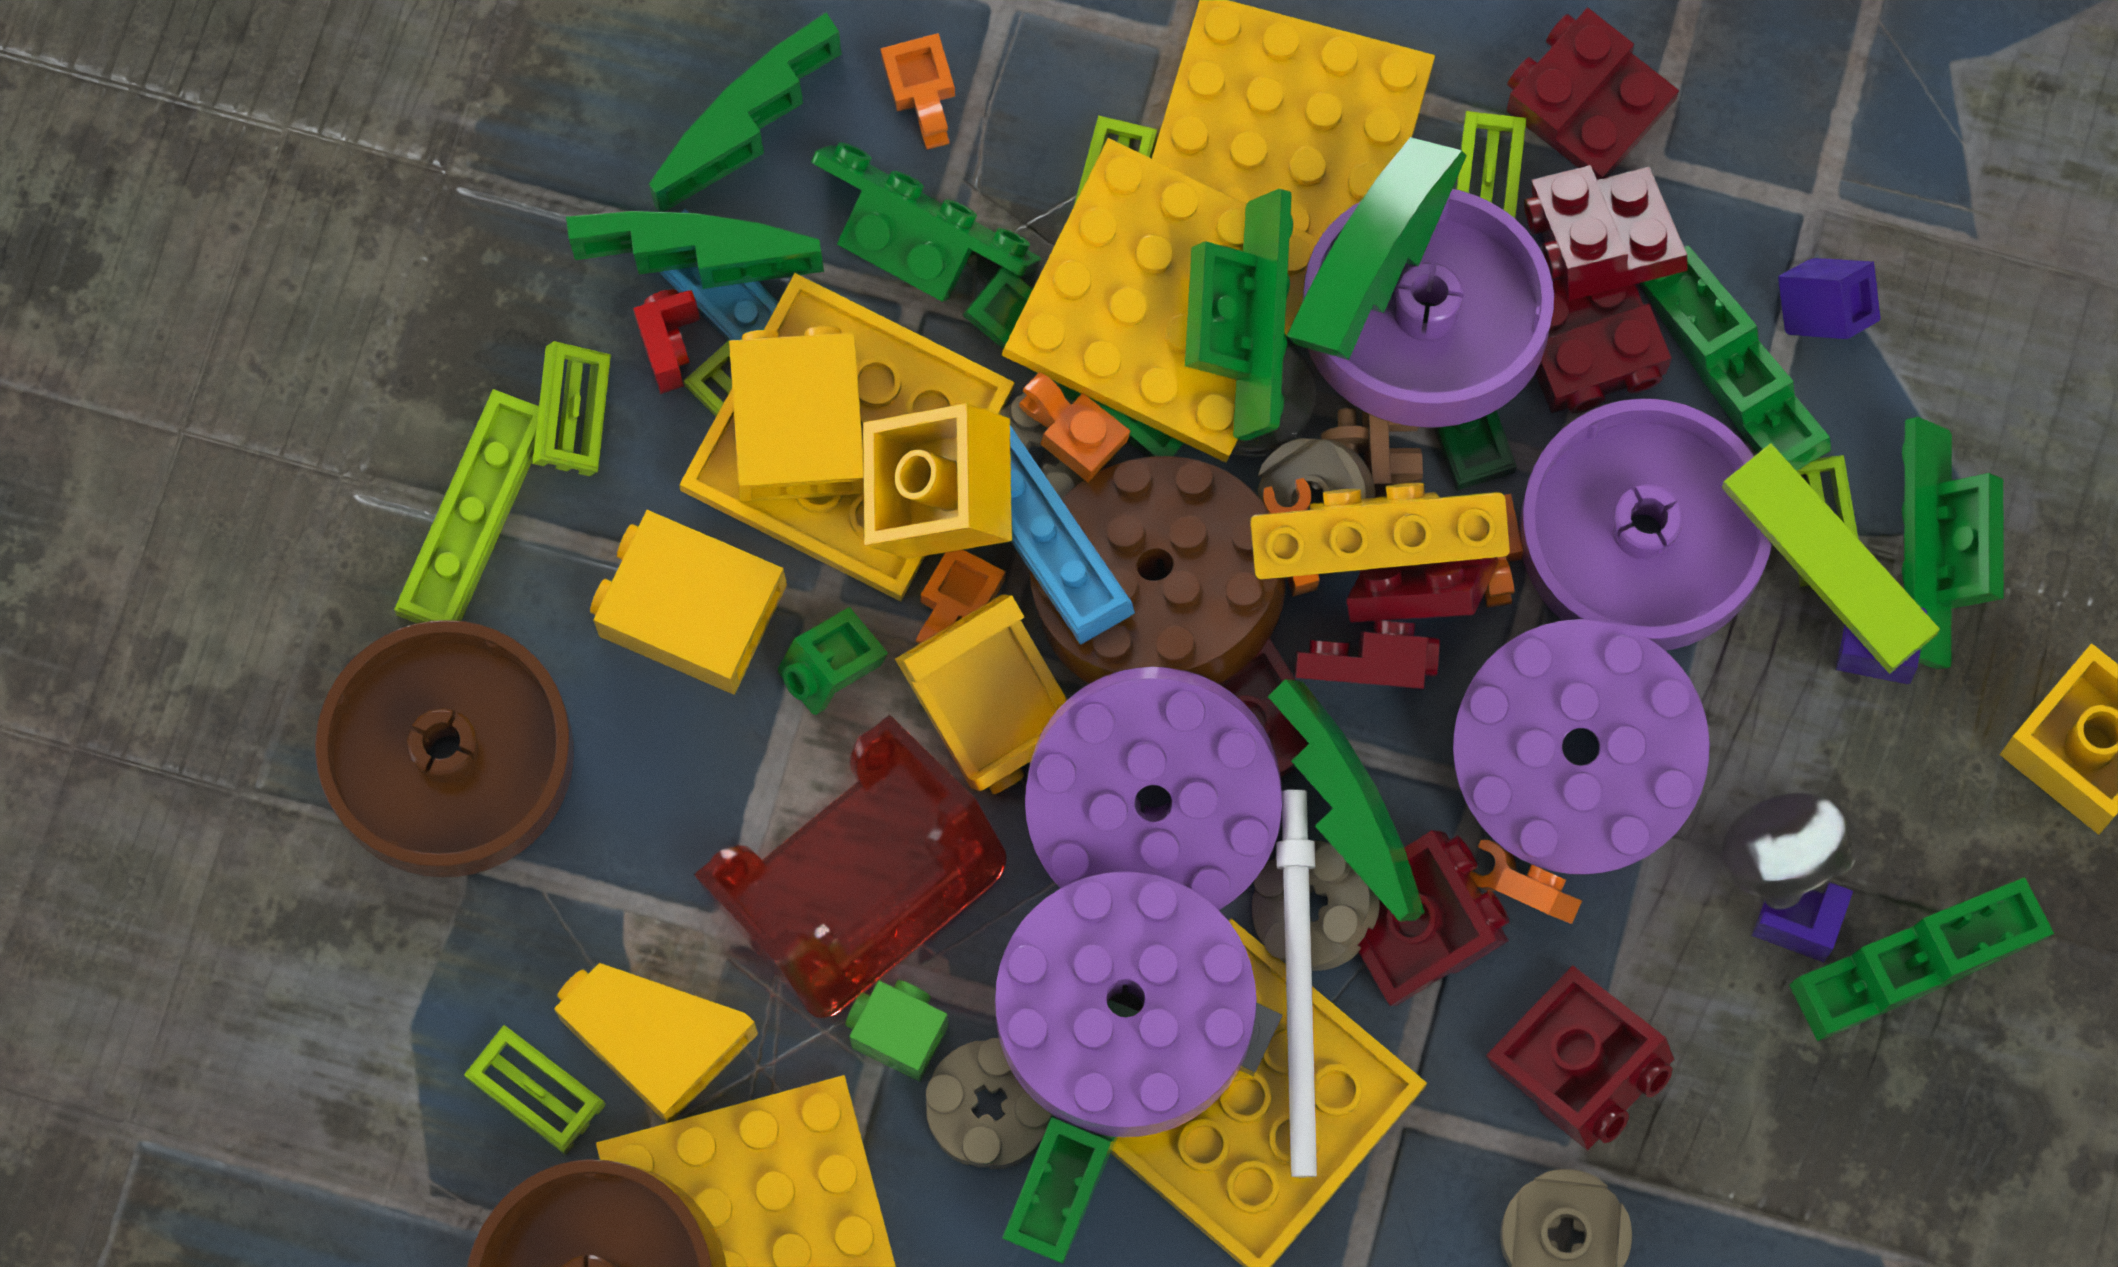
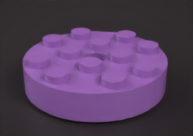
M1452 189L1419 266L1405 264L1385 312L1370 311L1350 359L1346 360L1308 349L1309 354L1319 372L1337 393L1351 404L1378 418L1416 427H1445L1479 419L1512 400L1527 385L1541 363L1546 349L1554 310L1553 282L1548 264L1536 241L1515 218L1483 198ZM1359 203L1350 207L1331 223L1313 249L1305 275L1302 303L1316 274ZM1420 302L1436 305L1430 306L1427 323H1423L1425 306L1421 305Z
M1623 400L1603 405L1576 418L1564 427L1541 453L1530 475L1521 506L1519 533L1523 547L1522 558L1536 591L1551 611L1562 621L1583 619L1617 624L1644 635L1665 651L1688 646L1715 633L1726 625L1749 600L1765 569L1772 543L1721 488L1723 482L1754 457L1737 435L1715 418L1685 404L1668 400ZM1641 514L1649 515L1657 520L1661 531L1657 535L1656 533H1643L1637 530L1635 526L1630 528L1631 519Z
M1575 619L1549 623L1531 629L1506 643L1484 663L1471 681L1461 701L1454 730L1453 754L1457 779L1464 799L1476 820L1493 840L1521 860L1540 868L1567 874H1596L1617 870L1640 861L1662 847L1677 833L1693 811L1702 792L1709 763L1710 741L1708 724L1699 695L1690 678L1669 653L1652 640L1629 628L1610 622ZM1577 728L1592 731L1599 745L1595 760L1581 766L1569 762L1562 750L1563 740L1567 733Z
M1143 667L1119 671L1102 677L1076 692L1062 704L1043 729L1036 743L1028 772L1025 795L1026 821L1036 854L1045 870L1060 888L1094 875L1111 872H1140L1176 881L1200 894L1220 910L1234 901L1252 884L1264 868L1273 851L1279 832L1282 812V789L1278 760L1272 743L1257 717L1239 698L1218 683L1188 671L1165 667ZM1158 785L1170 793L1171 801L1170 804L1167 802L1158 808L1145 805L1141 810V802L1137 798V793L1143 787Z
M1111 872L1090 876L1064 886L1046 897L1024 918L1012 935L1002 957L996 981L995 1007L997 1031L1005 1059L1022 1088L1043 1109L1059 1120L1090 1133L1112 1137H1139L1161 1133L1176 1128L1204 1112L1219 1099L1238 1074L1251 1042L1256 1015V987L1252 965L1239 935L1230 922L1213 904L1192 889L1161 876L1140 872ZM1125 984L1127 985V993L1138 997L1143 1004L1141 1011L1131 1017L1117 1016L1107 1005L1113 996L1122 993V988Z

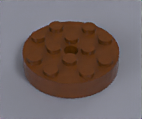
M1173 456L1146 457L1128 460L1098 472L1089 482L1084 480L1063 497V503L1127 594L1135 611V614L1080 645L1030 571L1031 590L1047 641L1059 659L1074 674L1090 684L1119 671L1143 667H1165L1188 671L1219 684L1240 671L1264 647L1278 623L1283 608L1286 577L1259 579L1255 575L1250 519L1254 515L1270 513L1259 497L1240 479L1219 467L1199 460ZM1164 565L1166 577L1161 580L1150 581L1156 577L1162 576V568Z
M439 620L416 623L386 634L363 649L346 665L336 678L322 706L316 731L315 756L318 775L328 802L344 828L366 851L379 860L409 873L431 877H459L489 870L507 862L530 846L545 831L561 807L569 787L574 761V741L568 713L557 686L545 667L529 650L511 637L492 628L466 621ZM449 736L460 740L459 747L462 752L457 750L448 758H435L433 761L430 751L437 740Z
M587 1159L566 1162L542 1170L527 1178L510 1191L494 1208L481 1227L473 1244L467 1267H727L720 1240L713 1225L698 1204L680 1187L662 1176L635 1166L609 1160Z

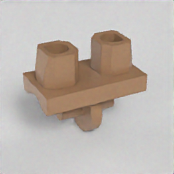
M1344 408L1338 410V427L1330 428L1321 434V439L1339 441L1357 454L1364 453V463L1368 467L1375 485V498L1387 496L1386 486L1422 482L1423 458L1421 448H1389V432L1418 431L1419 427L1393 423L1363 410L1362 426H1357L1356 410Z

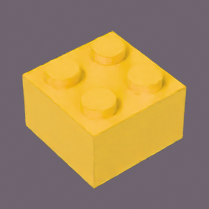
M964 403L863 423L865 546L910 559L1012 541L1010 418Z
M2091 643L2013 735L1999 755L2098 835L2118 813V664Z

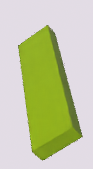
M495 389L492 390L394 608L397 616L414 623L439 620L462 621L533 461L539 406Z
M1772 443L1723 482L1721 488L1889 674L1938 634L1940 628Z

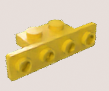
M1404 483L1386 486L1387 497L1366 499L1361 498V489L1323 492L1324 503L1310 504V510L1260 514L1251 517L1250 525L1255 575L1259 579H1271L1505 557L1510 552L1505 496L1500 492L1440 498L1435 492L1425 493L1424 483Z

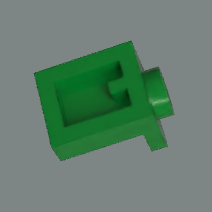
M848 607L794 638L778 667V672L791 695L801 700L813 715H817L827 708L836 692L879 668L887 657L888 652L854 611Z

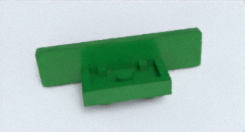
M839 142L837 146L829 145L815 151L811 163L862 190L837 245L941 302L950 298L972 250L1019 276H1025L1037 270L1042 258L1028 250L1030 243L1025 238L1006 229L998 228L994 232L975 222L977 214L973 210L958 202L945 199L943 203L936 201L922 193L924 185L907 174L891 171L889 175L869 164L872 158L865 151L843 142Z
M1280 188L1255 198L1246 204L1243 251L1207 241L1191 247L1185 367L1236 380L1233 436L1244 441L1277 430L1284 409V397L1281 391L1283 358L1287 349L1285 314L1286 298L1290 290L1288 256L1289 239L1293 231V218L1291 215L1292 194L1290 191Z
M1914 417L1905 420V442L1902 447V458L1905 465V501L1902 506L1904 562L1901 574L1904 590L1920 607L1927 610V615L1940 628L1938 634L1921 648L1918 663L1940 670L1951 667L1952 609L2004 599L2003 478L1991 473L1952 480V434L1950 430L1923 418Z

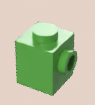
M878 980L871 996L864 992L859 994L850 1010L845 1026L852 1029L849 1036L852 1049L921 1082L949 1027L948 1014L929 1005L931 996L908 982L897 980L894 987Z

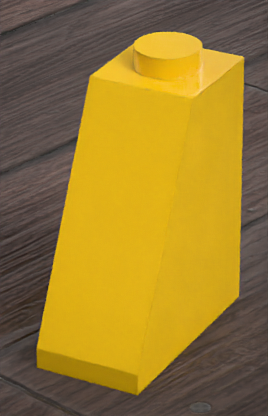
M599 963L589 974L584 969L574 974L558 992L557 997L561 1002L554 1008L560 1021L666 1123L672 1122L758 1035L755 1022L744 1012Z

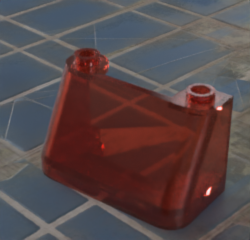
M890 714L871 730L863 733L855 742L849 764L858 782L769 855L761 860L748 846H733L716 853L705 866L694 874L707 895L793 996L810 1014L818 1018L833 1016L846 1008L861 992H865L957 916L1000 878L1007 861L1005 849L976 798Z

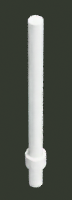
M1285 790L1282 791V841L1276 842L1277 869L1283 870L1291 1177L1307 1178L1317 1177L1309 869L1315 868V842L1308 840L1307 791Z

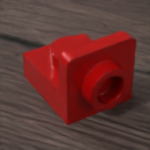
M675 289L663 290L646 298L644 305L633 308L638 329L660 394L684 387L679 366L690 362L678 327L694 323L700 319L692 290L681 293Z

